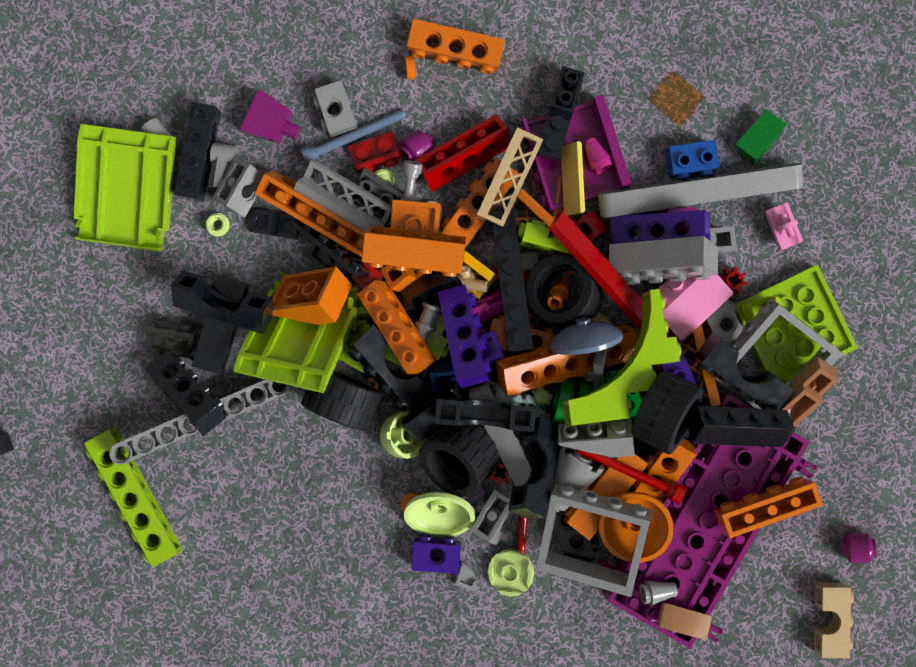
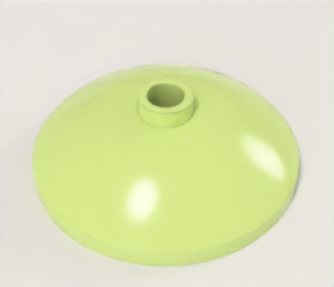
M435 491L423 493L411 499L405 506L404 519L412 529L422 534L435 537H450L462 534L473 526L475 511L462 497L448 492Z

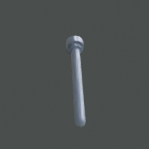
M404 110L396 111L317 147H314V145L309 147L307 145L300 150L309 166L311 160L319 159V156L404 119L406 112Z

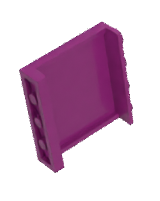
M604 95L596 96L593 101L575 106L563 146L577 141L582 143L584 200L596 198L600 192L628 188L632 183ZM547 115L528 121L526 118H523L519 128L541 138ZM523 137L522 141L526 140L528 149L525 150L526 153L533 151L536 143ZM591 138H595L612 157L613 166L601 174H596L595 171L591 170L583 146ZM561 155L558 163L536 156L533 161L535 171L532 174L535 184H540L542 193L539 194L542 206H547L548 212L563 208L562 181L559 203L555 204L558 177L562 176Z

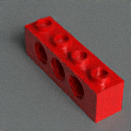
M495 114L415 159V161L423 164L421 176L431 192L506 151L511 139L508 129L498 115Z

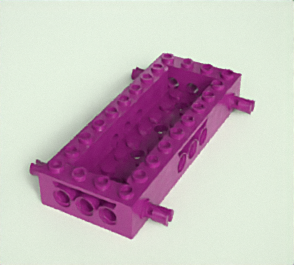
M718 392L721 407L751 408L727 393ZM793 432L783 447L695 444L696 456L676 482L687 487L683 500L680 504L670 501L669 497L666 496L662 502L669 510L673 520V537L669 547L659 557L651 561L639 563L631 597L603 589L602 593L606 600L691 649L697 639L696 637L657 627L662 602L711 615L760 530L758 528L733 538L724 535L721 532L714 512L715 509L721 508L714 504L715 496L717 494H724L725 502H738L743 500V496L747 494H761L766 492V488L770 486L786 485L794 470L811 479L814 475L806 470L805 467L817 470L818 467L802 458L810 441ZM742 452H747L749 455V461L745 465H740L738 462V456ZM694 535H700L702 538V542L698 547H691L690 539ZM601 558L597 560L603 567L628 574L632 563L620 559L615 568ZM670 577H677V597H671L652 606L642 603L639 594L640 584H644L645 581L666 582ZM711 623L708 638L716 643L719 640L710 631L722 635L723 629Z

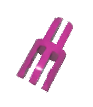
M500 288L481 297L480 300H476L477 305L473 306L474 313L479 314L481 323L503 313ZM462 310L461 316L465 314L466 310Z

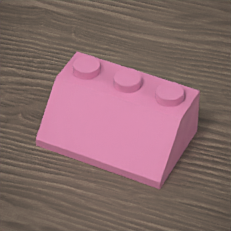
M718 275L710 276L708 280H696L695 277H687L686 281L676 282L668 279L658 288L665 301L663 314L664 319L668 322V329L681 342L734 294Z

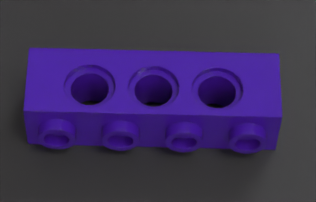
M696 210L610 217L611 244L704 236L710 240V212ZM686 223L688 225V232L681 236L679 228L682 224ZM663 225L664 234L661 237H657L656 229L658 226ZM636 227H640L641 234L635 239L633 237V230Z
M466 285L439 291L438 296L456 382L461 388L489 381L488 372H491V366L488 357L484 358L483 350L486 349V343L483 335L480 336L478 328L482 326L479 314L474 313L473 306L477 305L474 292H469ZM466 310L463 316L456 317L459 311ZM471 332L468 338L461 339L463 333ZM476 354L472 361H465L468 355Z

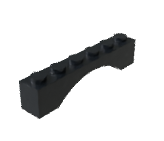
M512 208L503 227L490 222L500 284L508 355L522 354L533 350L514 208ZM504 210L490 211L491 216L502 219Z

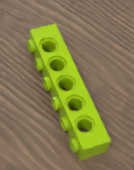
M117 428L109 429L84 443L86 454L90 460H94L98 468V476L102 481L106 482L109 488L110 498L117 502L121 518L128 522L132 538L140 544L143 550V558L153 568L177 555L183 548L135 461L120 465L107 460V451H110L116 443L123 441ZM121 446L118 450V455L120 458L126 459L129 454L128 450ZM118 472H122L124 474V483L118 480ZM129 492L135 494L136 503H132L129 500ZM140 513L147 516V524L141 522L139 518ZM151 534L158 536L159 544L152 542Z

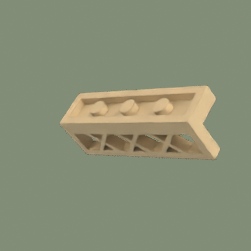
M517 127L476 216L477 219L484 222L488 220L498 226H504L543 139ZM523 137L536 143L533 151L523 154L520 147ZM518 150L520 156L515 157ZM530 156L528 162L526 163L525 158ZM521 159L525 169L523 173L513 176L510 165L512 162ZM507 172H508V174H509L510 177L507 178V179H504L505 176H506V174H507ZM520 178L518 184L516 185L515 179ZM511 181L515 191L513 195L503 198L500 187L502 184ZM498 194L500 199L494 201ZM510 199V201H509V203H508V206L506 207V204H505L504 201ZM498 203H501L504 209L501 220L488 214L491 207Z

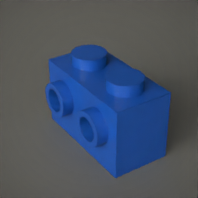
M716 140L669 146L665 150L669 178L676 177L677 181L689 179L691 174L699 173V177L711 176L713 171L720 168Z

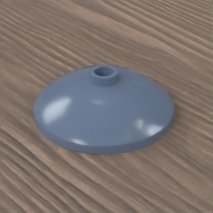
M580 318L575 320V324L565 327L554 336L550 342V350L562 355L597 352L620 343L623 340V333L616 326L606 322L590 321V318Z

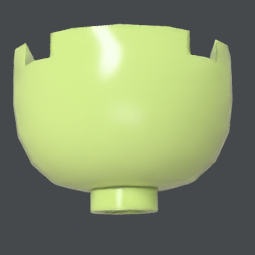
M403 411L390 415L380 429L381 444L385 451L393 457L403 459L416 457L419 455L421 445L427 440L426 438L416 443L401 425V421L410 412Z

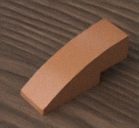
M817 357L791 385V388L795 391L779 410L788 411L794 427L823 402L822 395L839 381L837 368Z

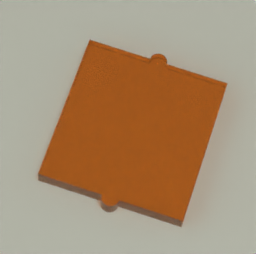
M674 71L664 84L661 83L659 85L660 89L651 98L650 102L681 127L686 119L695 113L696 107L705 96Z

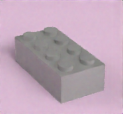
M704 236L609 244V263L630 285L640 284V281L648 280L649 283H662L663 279L682 282L686 281L687 277H695L696 280H708L710 276L718 275V247Z

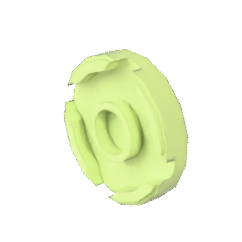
M504 549L498 552L489 562L487 571L489 581L497 589L496 591L509 597L519 596L527 591L533 583L535 574L529 557L516 549Z

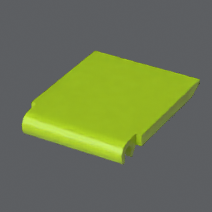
M80 124L77 139L74 219H78L75 227H79V234L75 236L76 240L162 251L165 231L170 230L175 136Z
M279 272L281 280L284 275H290L289 273ZM275 281L274 290L270 289L267 296L273 298L280 282ZM356 287L351 288L335 323L316 325L272 316V320L263 334L250 330L237 355L233 371L324 393L343 350L344 343L358 315L356 306L359 301L357 294L360 292V289Z

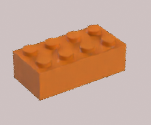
M370 225L364 235L362 262L368 263L369 267L374 268L390 265L393 266L392 269L399 271L415 268L419 273L431 274L432 271H440L444 276L455 277L456 274L462 273L466 237Z

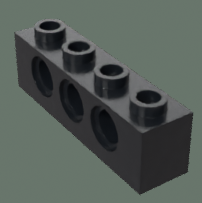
M192 102L174 192V195L179 198L204 203L211 168L210 150L213 142H216L221 111L216 106Z
M167 350L144 368L157 386L200 434L204 436L226 419L225 414L221 410L224 408V405L217 396L211 398L209 395L211 391L203 382L198 384V377L190 368L188 370L184 369L186 365L178 355L173 357Z
M560 510V512H556L553 530L563 554L589 563L597 560L594 552L598 551L593 538L589 541L568 523H562L561 517L565 511ZM574 535L581 536V541L577 545L570 544V538Z

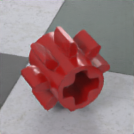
M733 267L731 272L728 268L722 269L724 275L719 277L732 291L734 290L736 294H740V287L748 284L744 282L743 278L746 273H739L738 267ZM733 277V280L736 281V284L732 285V282L728 281V278Z
M500 458L498 466L502 469L505 465ZM507 469L504 470L505 475L503 476L500 474L495 475V470L488 478V480L494 478L497 486L502 481L509 484Z

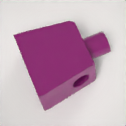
M258 89L240 130L245 135L280 144L284 135L296 140L300 134L301 127L291 123L293 117L291 110Z

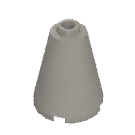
M561 446L555 465L550 499L556 484L570 485L575 489L585 491L605 469L604 465L601 464L599 467L596 461L577 453L575 449ZM558 503L557 512H560V510L566 511L570 506Z

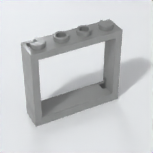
M773 298L764 307L761 306L753 320L748 321L744 325L740 335L729 342L739 351L738 363L779 315L784 317L822 346L788 384L790 387L817 357L833 365L843 354L832 343ZM713 371L714 378L754 408L762 409L754 403L756 399L752 396H749L748 399L736 391L737 386L732 383L730 386L726 385L717 378L719 374Z
M556 484L551 494L536 570L631 597L652 509L641 507V504L626 503L619 498L604 497L593 491L578 490L570 485ZM558 503L641 526L629 574L548 551Z

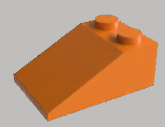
M337 267L284 275L273 296L272 316L316 325L335 323L348 298L352 284Z

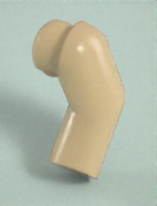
M463 265L462 273L458 274L462 285H466L468 290L487 292L489 282L476 279L471 268L468 265Z

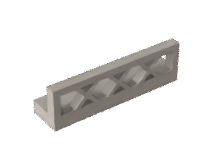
M314 159L310 161L304 177L299 179L294 187V190L366 232L370 225L385 227L392 214L391 205ZM314 168L322 172L324 181L318 182L311 178ZM339 182L342 184L345 193L338 194L334 192L331 183ZM359 194L362 196L365 205L358 206L354 204L351 195ZM379 206L386 211L382 220L374 216L372 207Z

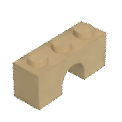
M815 582V606L822 611H832L833 620L828 627L814 628V652L821 658H850V650L853 648V641L850 636V627L853 626L851 604L854 601V595L851 587L844 583Z

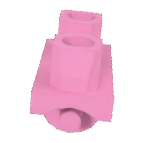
M788 202L764 211L779 251L803 242L797 226V219H794Z

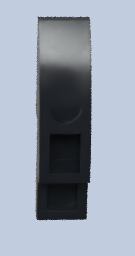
M562 66L541 134L543 141L536 156L558 163L585 72Z
M424 274L405 287L396 297L412 322L415 323L420 318L424 308L422 305L423 301L434 304L439 300V291L461 286L462 283L457 276L449 277L440 274L433 278L429 274Z

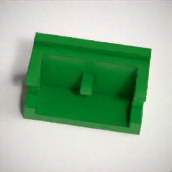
M766 109L736 143L735 147L738 148L736 152L754 166L783 133L787 124Z

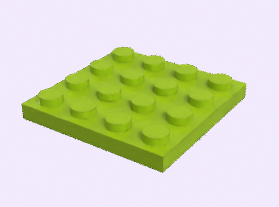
M818 264L734 304L739 321L745 325L746 322L741 304L763 296H779L784 308L832 343L843 353L842 356L858 348ZM785 318L774 320L752 345L763 371L769 370L786 383L792 381L822 347Z

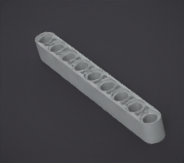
M791 163L598 193L600 217H616L803 188L802 163Z
M263 380L219 399L224 405V408L221 410L225 414L226 419L223 421L300 388L286 385L284 391L277 392L273 388L274 381ZM256 388H260L264 392V398L260 402L254 401L251 396L252 391ZM233 398L240 399L242 403L238 411H233L230 408L229 404ZM182 415L116 443L110 449V459L116 464H125L196 434L199 431L196 428L194 430L187 429L185 425L187 418ZM166 427H171L174 430V437L171 440H167L163 436V430ZM144 436L151 440V447L148 450L142 448L140 443ZM121 446L128 450L129 454L126 459H122L118 455V450Z

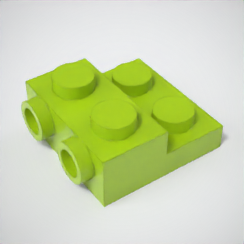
M532 220L531 223L521 222V225H519L517 231L518 240H520L519 246L552 255L555 253L569 254L567 248L555 235L552 238H548L550 230L548 227H545L546 223Z

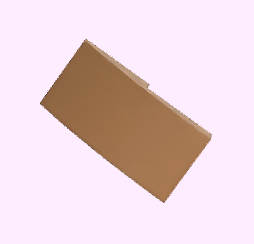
M662 602L657 627L707 640L712 616Z

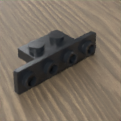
M300 220L293 221L292 226L313 242L306 257L320 269L337 267L345 277L348 272L354 276L369 275L370 270L364 266V262L351 256L347 248L335 243L329 237Z

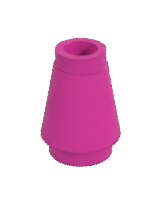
M591 138L583 144L591 170L595 171L596 174L604 173L613 166L612 157L595 138Z

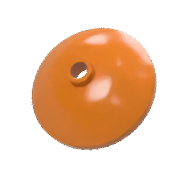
M629 492L615 497L626 503L641 504V507L652 509L640 563L651 561L663 554L671 543L674 530L673 520L667 507L657 498L641 492ZM601 515L599 532L605 547L616 557L632 562L641 526Z

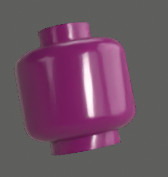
M415 130L401 140L399 152L404 160L415 161V159L433 150L435 142L429 133Z
M847 533L844 541H840L841 555H846L849 563H871L873 557H877L875 538L871 539L868 533Z

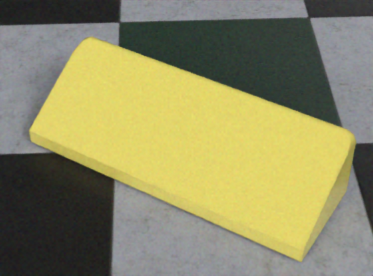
M577 141L563 146L561 152L563 208L567 216H581L585 212L582 143Z

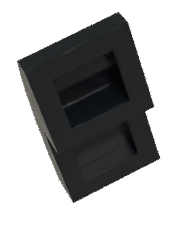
M252 209L248 232L299 240L300 231L292 226L293 221L298 220L295 217L274 211Z

